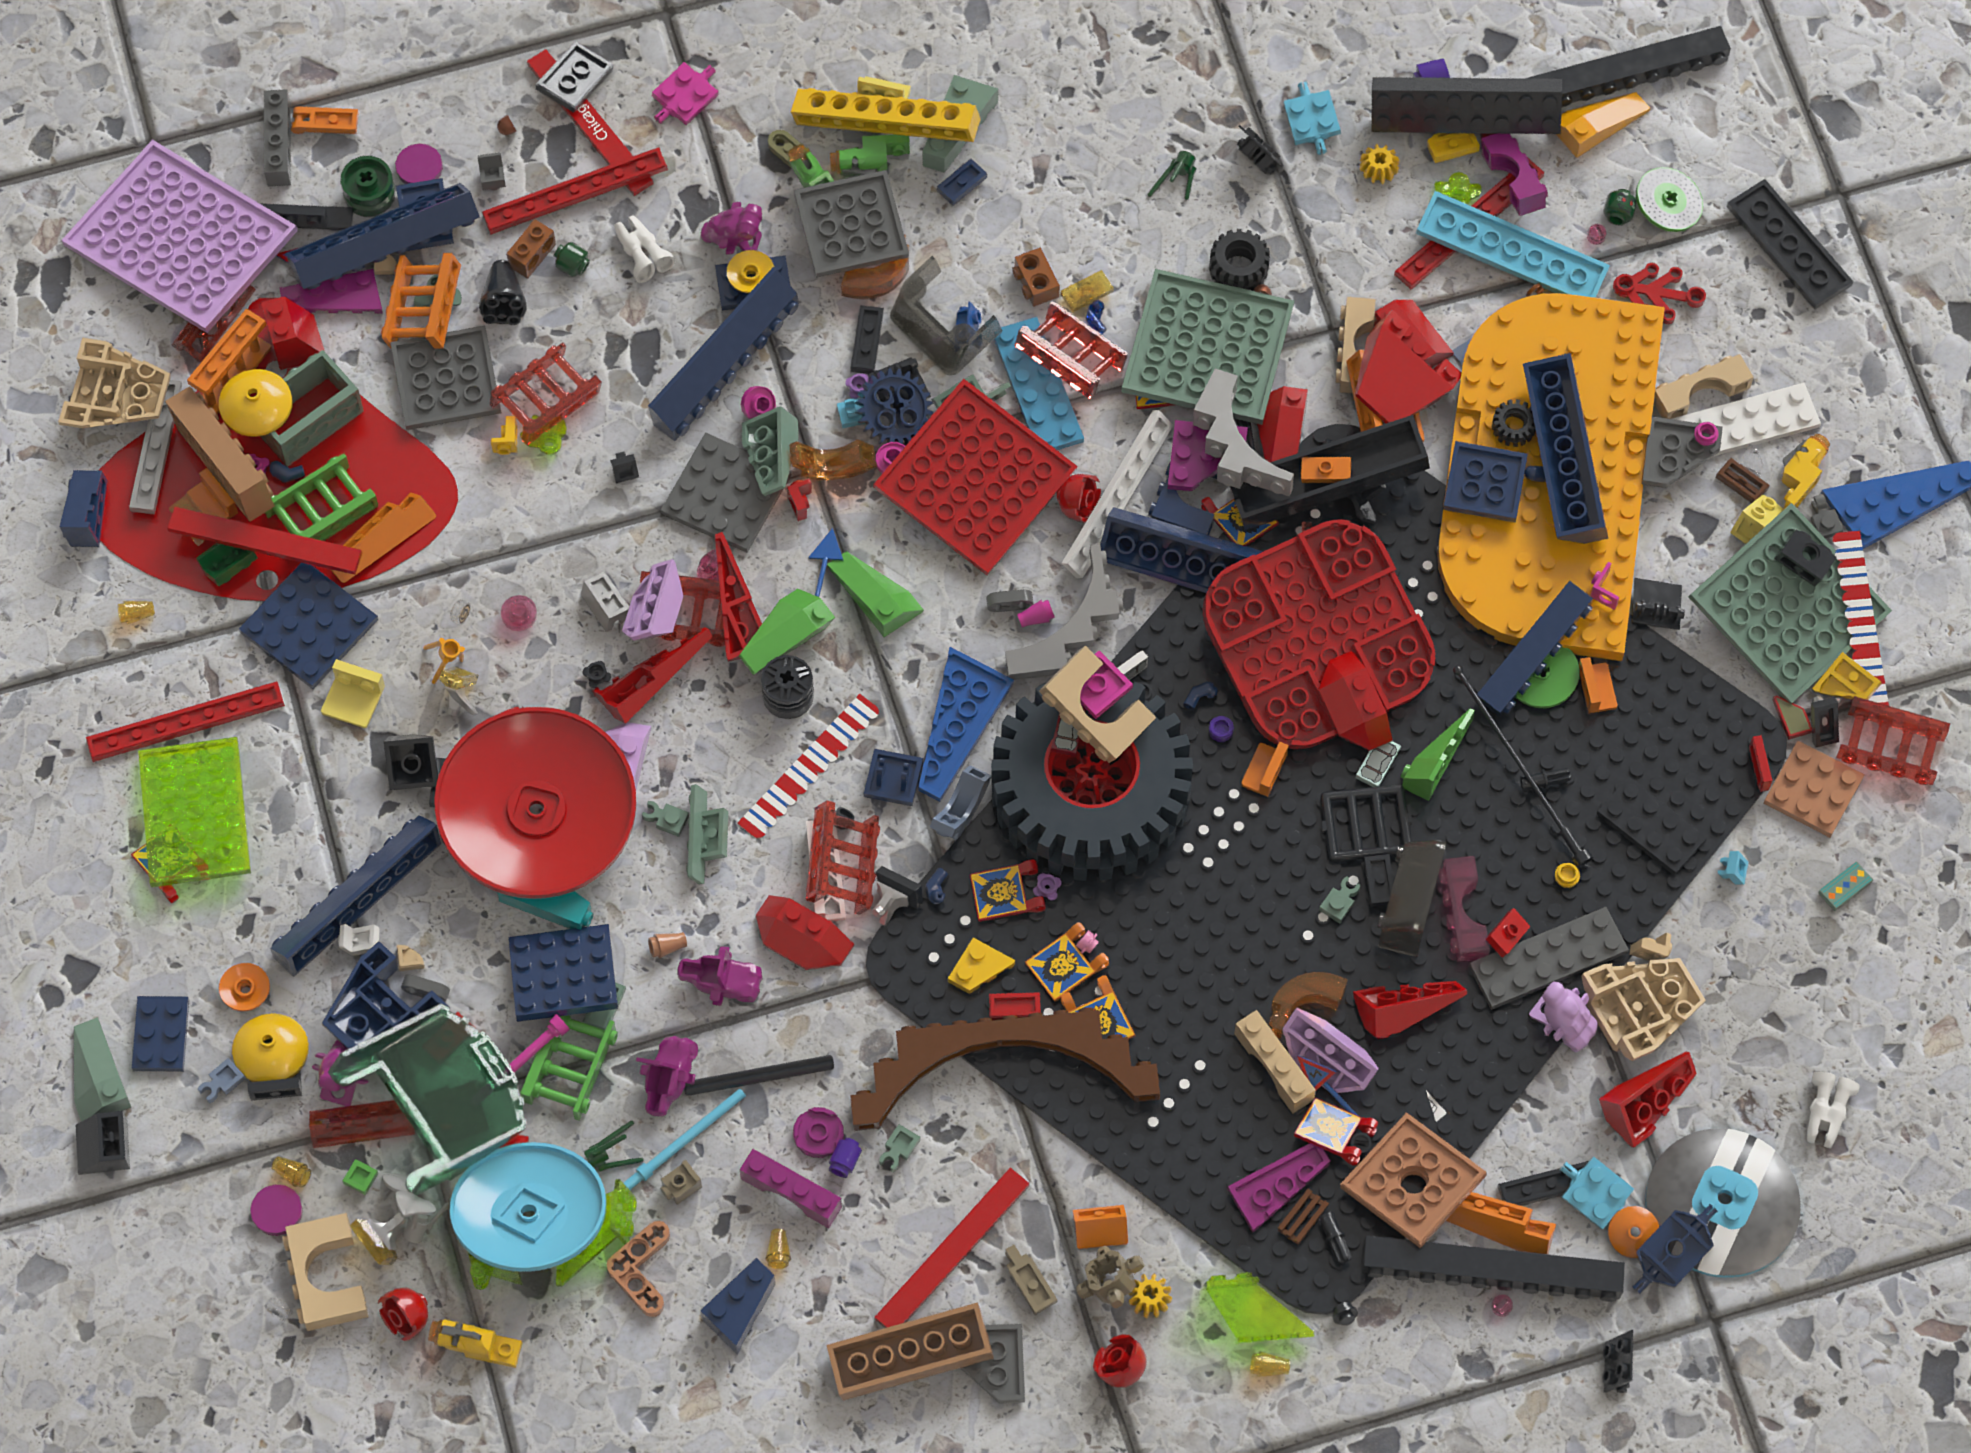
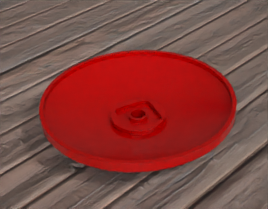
M548 707L513 709L499 713L476 725L450 751L439 773L435 790L437 827L452 859L466 874L481 885L493 891L519 898L536 899L560 896L580 889L596 880L606 872L622 853L633 830L637 804L634 777L628 761L619 746L606 732L591 721L565 710ZM534 804H540L544 809L540 814H532L529 811L530 807Z

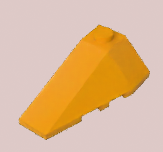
M1637 92L1567 110L1561 114V134L1556 135L1572 154L1578 158L1649 112L1651 108Z

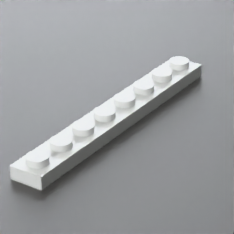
M1153 410L1062 561L1061 564L1075 578H1083L1090 567V545L1101 544L1108 514L1113 507L1125 508L1172 429L1173 424L1159 410Z

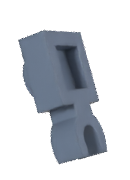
M227 1058L209 1073L212 1081L202 1083L198 1087V1091L200 1094L206 1090L212 1091L206 1097L207 1102L210 1104L217 1099L218 1093L221 1090L227 1095L246 1078L233 1062Z

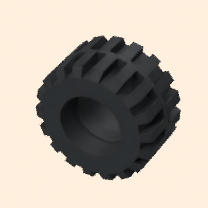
M1237 229V232L1229 230L1226 236L1221 234L1218 237V241H1214L1210 252L1209 271H1211L1210 276L1212 280H1215L1216 283L1251 291L1257 285L1264 284V279H1267L1270 262L1269 248H1266L1267 243L1265 240L1260 241L1261 236L1257 233L1252 235L1250 230L1242 232V229ZM1235 256H1241L1249 259L1252 263L1246 267H1235L1227 260Z

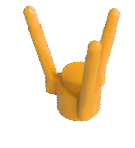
M440 638L436 642L424 645V650L440 647L438 653L442 662L432 679V684H436L448 662L454 661L457 657L460 662L464 661L463 652L465 648L460 646L456 640Z

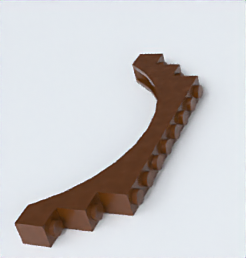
M1091 1007L1081 1008L1078 1010L1079 1012L1068 1013L1067 1010L1055 1011L1053 1015L1031 1013L1028 1017L1024 1018L1009 1015L1004 1016L1002 1020L992 1021V1018H981L975 1023H967V1021L960 1020L946 1026H942L940 1023H931L926 1025V1028L917 1029L916 1026H904L901 1030L896 1031L899 1060L894 1061L893 1058H882L878 1062L873 1063L876 1093H871L870 1090L857 1091L856 1095H850L854 1131L880 1129L899 1099L921 1078L944 1063L975 1051L1000 1046H1030L1057 1051L1081 1060L1100 1071L1117 1084L1134 1102L1160 1100L1157 1064L1142 1061L1136 1063V1066H1131L1128 1037L1114 1034L1107 1036V1039H1102L1099 1010H1094Z

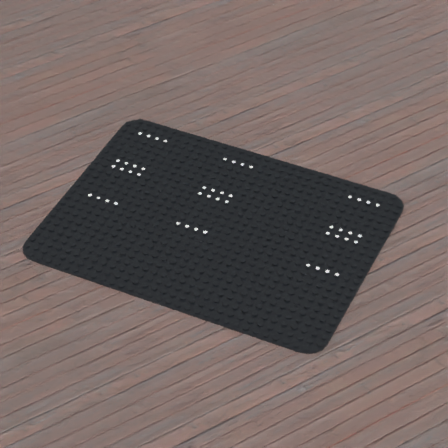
M1332 424L1318 428L1300 443L1298 453L1324 445L1323 441L1326 439L1336 441L1359 433L1361 430L1358 426L1347 424ZM1425 470L1386 483V489L1368 501L1378 520L1374 524L1361 521L1355 514L1356 508L1353 502L1348 497H1344L1278 519L1279 525L1246 546L1264 552L1296 537L1299 533L1331 520H1349L1350 523L1361 527L1365 526L1374 532L1384 544L1396 567L1395 573L1415 613H1419L1431 636L1435 649V666L1433 667L1428 684L1415 698L1386 712L1392 742L1400 745L1401 748L1379 787L1403 785L1404 779L1401 778V774L1407 764L1411 766L1415 757L1470 708L1475 710L1473 720L1430 800L1428 801L1405 790L1408 813H1411L1412 816L1410 830L1413 852L1409 855L1390 856L1397 899L1396 904L1371 907L1364 859L1331 861L1328 855L1326 834L1322 833L1321 822L1324 820L1320 796L1323 792L1372 787L1356 779V774L1367 757L1369 750L1340 736H1335L1321 744L1306 749L1288 748L1287 757L1268 797L1242 787V780L1259 743H1264L1274 748H1277L1278 745L1265 738L1253 724L1208 635L1203 621V602L1206 593L1177 585L1111 661L1118 668L1138 652L1143 651L1148 656L1147 668L1129 681L1132 684L1134 682L1149 684L1154 690V697L1158 695L1166 702L1165 716L1167 717L1175 713L1181 721L1180 736L1185 734L1188 736L1190 742L1189 758L1193 760L1190 802L1187 805L1186 818L1182 828L1176 826L1175 839L1168 848L1160 844L1158 858L1150 864L1143 857L1139 858L1136 872L1125 875L1122 867L1116 866L1113 867L1112 879L1101 881L1098 869H1087L1086 881L1074 880L1073 867L1064 866L1060 876L1049 872L1048 859L1042 858L1037 864V874L1021 875L1026 901L1037 897L1034 895L1033 889L1037 887V877L1040 874L1052 875L1061 880V886L1058 887L1056 892L1057 898L1050 901L1047 897L1041 896L1044 898L1046 907L1042 912H1026L979 922L970 874L1018 865L1028 861L1026 846L1022 845L1016 850L1009 841V828L1001 829L997 820V807H993L991 799L961 836L918 883L922 886L923 904L918 909L910 905L897 908L892 914L889 923L886 926L882 925L876 932L867 949L866 970L873 988L885 1001L921 1028H926V1025L931 1023H940L942 1026L952 1025L954 1021L964 1020L967 1023H975L978 1019L990 1018L989 994L1040 992V1011L1043 1015H1053L1055 1011L1065 1010L1061 998L1055 1002L1025 962L1065 934L1078 922L1084 926L1085 933L1088 930L1094 935L1096 933L1097 937L1095 939L1098 941V944L1090 953L1085 951L1082 955L1090 964L1098 955L1104 953L1109 959V965L1089 977L1069 993L1073 998L1076 1008L1103 996L1097 979L1103 975L1107 976L1135 1033V1037L1128 1040L1131 1066H1136V1063L1142 1061L1157 1064L1160 1100L1134 1102L1117 1084L1100 1071L1081 1060L1057 1051L1030 1046H1000L971 1052L961 1056V1058L1285 1303L1305 1313H1332L1334 1307L1344 1302L1352 1303L1371 1283L1374 1277L1368 1276V1273H1361L1363 1243L1366 1236L1404 1240L1406 1237L1340 1188V1184L1356 1166L1350 1165L1341 1156L1325 1149L1323 1150L1329 1158L1330 1164L1255 1232L1251 1231L1227 1188L1229 1185L1310 1144L1295 1137L1294 1133L1312 1102L1294 1114L1291 1112L1278 1094L1276 1085L1267 1069L1256 1056L1247 1052L1234 1034L1236 1023L1257 1010L1288 1052L1286 1038L1282 1029L1295 1009L1299 1008L1326 1020L1367 1051L1379 1070L1366 1089L1338 1093L1358 1116L1373 1118L1378 1122L1375 1135L1370 1137L1371 1147L1366 1153L1360 1155L1359 1163L1406 1112L1470 1159L1563 1043L1562 1038L1558 1041L1554 1039L1555 1030H1552L1546 1036L1544 1033L1546 1025L1532 1019L1529 1015L1547 987L1495 1009H1490L1469 968L1471 962L1496 952L1487 942L1486 937L1507 912L1513 908L1530 925V928L1517 942L1519 943L1607 907L1629 950L1627 954L1603 964L1625 966L1632 957L1630 955L1631 945L1650 935L1763 794L1764 791L1760 792L1749 751V745L1753 736H1762L1772 781L1778 775L1786 759L1787 739L1780 722L1765 707L1649 626L1632 623V615L1629 613L1623 660L1617 661L1590 657L1592 665L1608 664L1617 701L1616 709L1588 713L1580 676L1573 694L1566 701L1554 707L1535 708L1515 698L1513 701L1516 704L1508 714L1504 712L1499 717L1485 706L1530 775L1539 773L1543 769L1545 772L1564 768L1570 771V781L1548 785V789H1539L1564 827L1569 828L1582 850L1589 849L1594 858L1586 865L1578 868L1580 879L1575 886L1570 888L1560 886L1555 880V871L1563 863L1574 865L1571 860L1574 854L1560 835V828L1534 789L1522 791L1520 776H1524V774L1460 677L1453 673L1455 666H1461L1464 676L1477 694L1516 646L1501 642L1484 630L1475 628L1457 611L1446 594L1445 586L1439 573L1437 559L1446 485ZM1224 532L1219 536L1220 539L1232 542ZM1575 655L1578 665L1580 659L1588 658L1589 656ZM1544 670L1540 674L1541 677H1546V672H1544ZM1209 681L1218 688V693L1214 698H1208L1206 695L1201 697L1194 710H1189L1183 706L1192 687ZM1225 716L1233 722V735L1228 741L1217 742L1210 737L1209 724L1213 718ZM1086 749L1077 750L1083 759V756L1086 755ZM1117 758V759L1113 760L1112 762H1110V765H1112L1113 763H1115L1116 761H1118L1119 758ZM1093 759L1091 762L1098 763L1100 759ZM1070 765V766H1068L1067 768H1068V769H1071V768L1075 767L1076 765ZM1053 770L1052 776H1064L1063 773ZM1090 773V776L1088 777L1093 778V775L1095 774ZM1111 775L1114 780L1121 779L1118 775ZM1628 777L1632 778L1707 837L1706 842L1675 876L1596 815L1599 808ZM1064 787L1061 789L1065 793H1070L1073 791V789H1071L1070 787ZM1122 787L1119 790L1125 792L1127 788ZM1395 795L1382 796L1381 803L1387 845H1403ZM1106 797L1103 800L1105 802H1110L1114 800V798ZM1371 798L1356 799L1363 849L1377 848ZM1346 800L1331 801L1338 851L1353 850ZM937 868H941L948 874L941 884L942 891L945 893V899L939 904H934L928 899L925 885ZM1345 877H1349L1346 887L1353 889L1358 883L1360 884V889L1356 896L1350 897L1354 900V905L1342 922L1338 923L1319 911V907L1333 888L1340 891L1342 880ZM973 938L1015 960L1013 968H1007L996 975L995 979L988 983H983L980 988L970 994L948 982L949 975ZM1080 939L1073 941V943L1077 945ZM1589 970L1562 980L1559 983L1565 989L1571 991L1574 988H1578V996L1582 998L1586 992L1581 976ZM1456 981L1467 989V995L1405 1030L1390 1034L1387 1038H1377L1365 1029L1353 997L1354 991L1385 986V991L1400 990V985L1423 988L1425 983ZM1544 1004L1541 1008L1542 1013H1544V1007L1546 1004ZM1323 1086L1316 1090V1098L1346 1110ZM1427 1092L1446 1111V1114L1437 1122ZM1357 1128L1353 1136L1361 1131ZM1355 1141L1354 1145L1367 1147V1142ZM1409 1175L1401 1182V1187L1411 1194L1422 1192L1426 1186L1425 1180L1418 1175ZM1307 1189H1310L1315 1196L1316 1194L1320 1196L1321 1200L1329 1203L1328 1208L1322 1215L1334 1212L1341 1232L1345 1233L1344 1240L1351 1254L1350 1261L1343 1264L1336 1261L1330 1244H1327L1325 1241L1327 1237L1319 1219L1299 1245L1277 1231L1279 1225ZM1310 1199L1306 1201V1203L1303 1205L1300 1211L1296 1214L1293 1220L1286 1227V1230L1289 1231V1229L1293 1226V1224L1296 1222L1299 1216L1310 1204ZM1315 1205L1293 1235L1296 1237L1299 1235L1320 1206Z

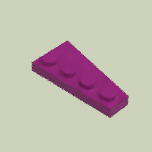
M373 269L344 274L341 278L333 281L327 279L320 282L321 285L310 290L307 288L303 289L300 284L279 288L281 297L285 296L310 313H316V311H328V313L352 311L353 314H363V311H374V314H383Z
M1310 1143L1229 1185L1227 1190L1251 1231L1255 1232L1330 1164V1160L1322 1148Z

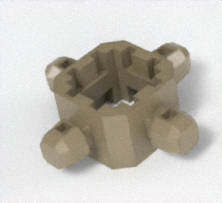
M1103 1246L1098 1249L1097 1258L1089 1261L1086 1266L1087 1280L1076 1287L1077 1294L1081 1299L1095 1294L1102 1302L1110 1304L1113 1308H1119L1123 1306L1124 1296L1131 1293L1136 1284L1133 1273L1135 1274L1144 1268V1261L1139 1255L1130 1257L1126 1261L1119 1252ZM1115 1272L1118 1273L1114 1276L1115 1280L1112 1281L1110 1279L1106 1282H1103V1279L1106 1278L1107 1273H1109L1110 1275Z

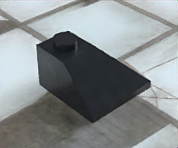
M417 734L389 736L384 741L389 790L436 786L438 769L433 736Z

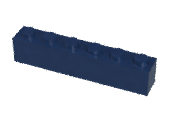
M1569 581L1477 693L1483 705L1499 717L1504 712L1508 714L1516 704L1513 700L1519 693L1524 695L1531 686L1529 681L1534 674L1539 676L1546 668L1547 664L1544 662L1550 655L1555 657L1562 648L1560 642L1564 637L1570 638L1578 628L1575 625L1581 617L1586 619L1593 610L1591 606L1593 598Z

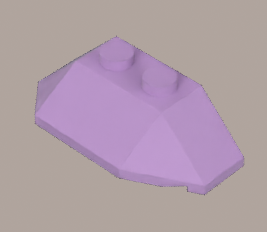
M673 559L652 565L649 570L650 574L643 579L633 594L622 632L633 641L654 638L673 632L683 599L681 583L676 563Z
M627 722L606 731V733L625 755L637 790L651 726Z
M1299 1008L1295 1009L1282 1029L1286 1038L1288 1052L1300 1069L1301 1066L1297 1055L1337 1071L1326 1081L1337 1093L1365 1090L1379 1070L1365 1049L1326 1020Z

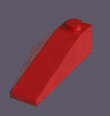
M1283 386L1271 391L1263 424H1257L1266 461L1273 462L1299 452L1307 407L1308 389Z
M1456 981L1425 983L1423 988L1400 985V990L1385 991V986L1353 992V997L1365 1029L1377 1038H1387L1390 1034L1399 1033L1467 995V989Z

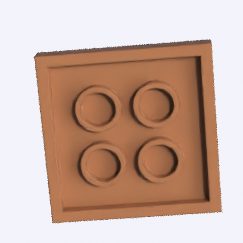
M1797 741L1763 804L1831 838L1865 774Z

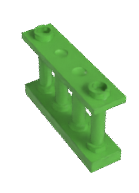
M343 453L339 457L331 458L326 465L285 491L272 496L271 499L275 507L265 512V516L269 519L276 514L291 534L325 541L377 508L378 502L371 488L366 492H361L345 471L349 468L346 455ZM335 476L339 477L354 497L353 500L345 505L339 503L325 484ZM316 488L333 509V513L325 518H321L305 497V495ZM295 501L313 523L312 526L304 531L299 530L284 510V508Z
M570 1015L560 1016L570 1029L602 1039L597 1052L563 1042L559 1038L560 1036L552 1038L536 1053L520 1095L522 1102L532 1105L535 1097L539 1098L541 1096L573 1107L574 1119L580 1121L582 1113L586 1114L591 1103V1100L588 1098L610 1045L614 1046L617 1040L618 1031H616L615 1022L609 1020L607 1028L604 1030L571 1019ZM561 1051L592 1062L588 1075L552 1064L550 1059L553 1052ZM552 1074L582 1084L583 1087L579 1097L576 1098L543 1087L541 1083L543 1076Z

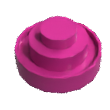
M750 387L744 392L741 399L742 412L748 419H752L776 407L775 396L767 387Z
M889 442L878 449L876 453V466L881 473L887 469L905 448V445L898 442Z

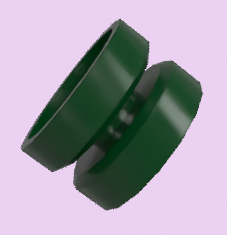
M360 156L352 159L344 166L341 172L340 184L347 207H352L355 214L363 217H375L383 214L392 206L395 200V185L392 172L387 163L374 156Z

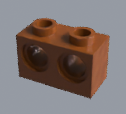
M536 219L532 221L506 253L507 260L514 271L527 279L531 276L556 245L554 230Z
M1041 247L1014 257L1013 275L1017 281H1021L1023 295L1026 300L1030 299L1033 307L1060 297V285ZM1026 267H1034L1035 269L1028 270ZM1036 286H1043L1044 288H1043V289H1036L1035 287H1036Z

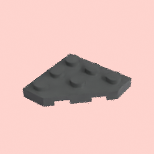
M1652 417L1650 435H1648L1642 484L1667 488L1719 453L1723 426H1716L1719 433L1717 441L1712 445L1704 446L1699 444L1694 438L1695 428L1701 423ZM1702 433L1703 436L1710 437L1708 433Z
M1022 1324L985 1325L994 1358L961 1367L960 1369L998 1403L1025 1402Z

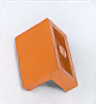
M208 468L201 471L199 475L202 482L187 491L189 499L201 513L227 519L236 515L238 511L233 499Z
M1590 657L1580 659L1579 676L1588 713L1616 709L1617 701L1608 664L1592 665Z
M1279 742L1277 748H1274L1264 743H1259L1242 780V787L1268 797L1287 757L1289 745Z
M1124 1205L1073 1210L1078 1249L1128 1244L1127 1216Z

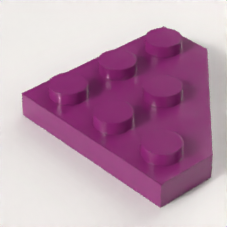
M1175 420L1168 489L1193 491L1208 477L1211 478L1218 473V465L1221 458L1205 453L1206 436L1209 430L1194 426L1193 422ZM1237 426L1239 433L1246 441L1247 427Z

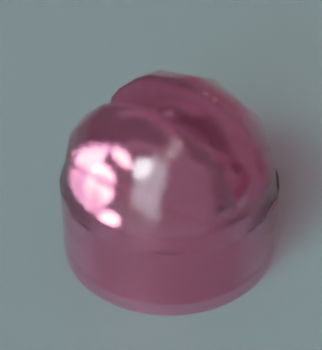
M1598 223L1590 226L1587 232L1588 241L1595 245L1602 244L1607 234L1605 227Z
M1505 1294L1496 1296L1492 1302V1311L1500 1317L1509 1315L1513 1308L1511 1298ZM1503 1300H1506L1507 1302L1500 1310L1497 1306Z

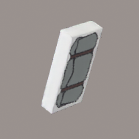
M1140 651L1119 666L1118 669L1130 680L1147 668L1148 656L1143 651Z

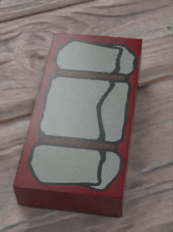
M1060 713L1051 752L1076 756L1080 740L1077 734L1078 731L1072 725L1065 723L1061 719Z

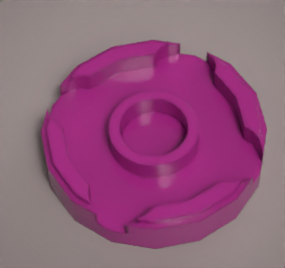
M427 144L409 145L398 154L395 162L399 179L404 184L439 179L443 170L441 155L435 148Z
M814 1107L797 1117L793 1126V1138L797 1148L803 1154L812 1158H824L833 1154L839 1140H844V1126L834 1111L824 1107Z
M274 1184L263 1188L256 1194L252 1200L250 1212L253 1223L258 1229L267 1235L280 1236L287 1234L286 1226L299 1224L303 1208L300 1197L293 1189L286 1185Z

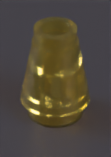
M123 601V603L117 604L120 623H127L128 625L155 615L153 601Z
M280 1156L276 1157L272 1163V1170L293 1187H304L311 1177V1169L308 1168L307 1164Z
M780 1228L771 1230L765 1257L768 1266L773 1269H784L788 1267L791 1261L786 1231Z
M1262 1351L1252 1354L1250 1363L1251 1374H1257V1377L1289 1374L1290 1359Z

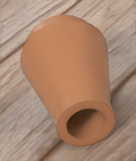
M684 932L654 934L653 937L648 938L649 950L652 957L658 956L662 958L681 948L687 947V939Z

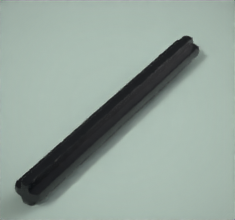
M832 1055L695 1079L694 1084L686 1083L684 1091L686 1096L833 1070L834 1060Z

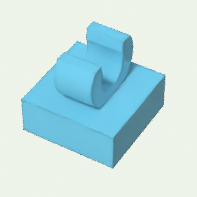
M852 398L837 403L842 429L865 424L858 423L862 415L855 414L861 408V406L855 404L858 399L854 400Z
M1730 851L1729 857L1720 859V862L1727 866L1726 870H1718V874L1724 879L1730 878L1735 885H1744L1749 862L1739 851Z

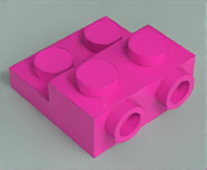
M1100 650L1094 655L1103 664L1084 683L1080 693L1081 705L1095 719L1133 689V684Z

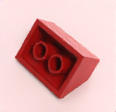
M1393 300L1375 311L1374 327L1392 310L1410 325L1401 341L1431 368L1454 354L1413 300Z

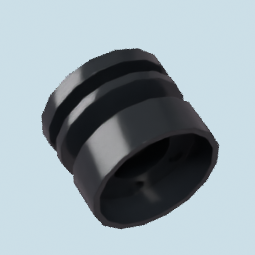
M791 655L779 656L767 663L761 676L762 697L765 707L771 714L782 719L798 718L805 714L813 704L814 699L811 668L804 660Z

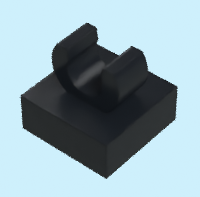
M625 451L615 453L616 459L610 460L616 484L639 478L634 454L626 456Z

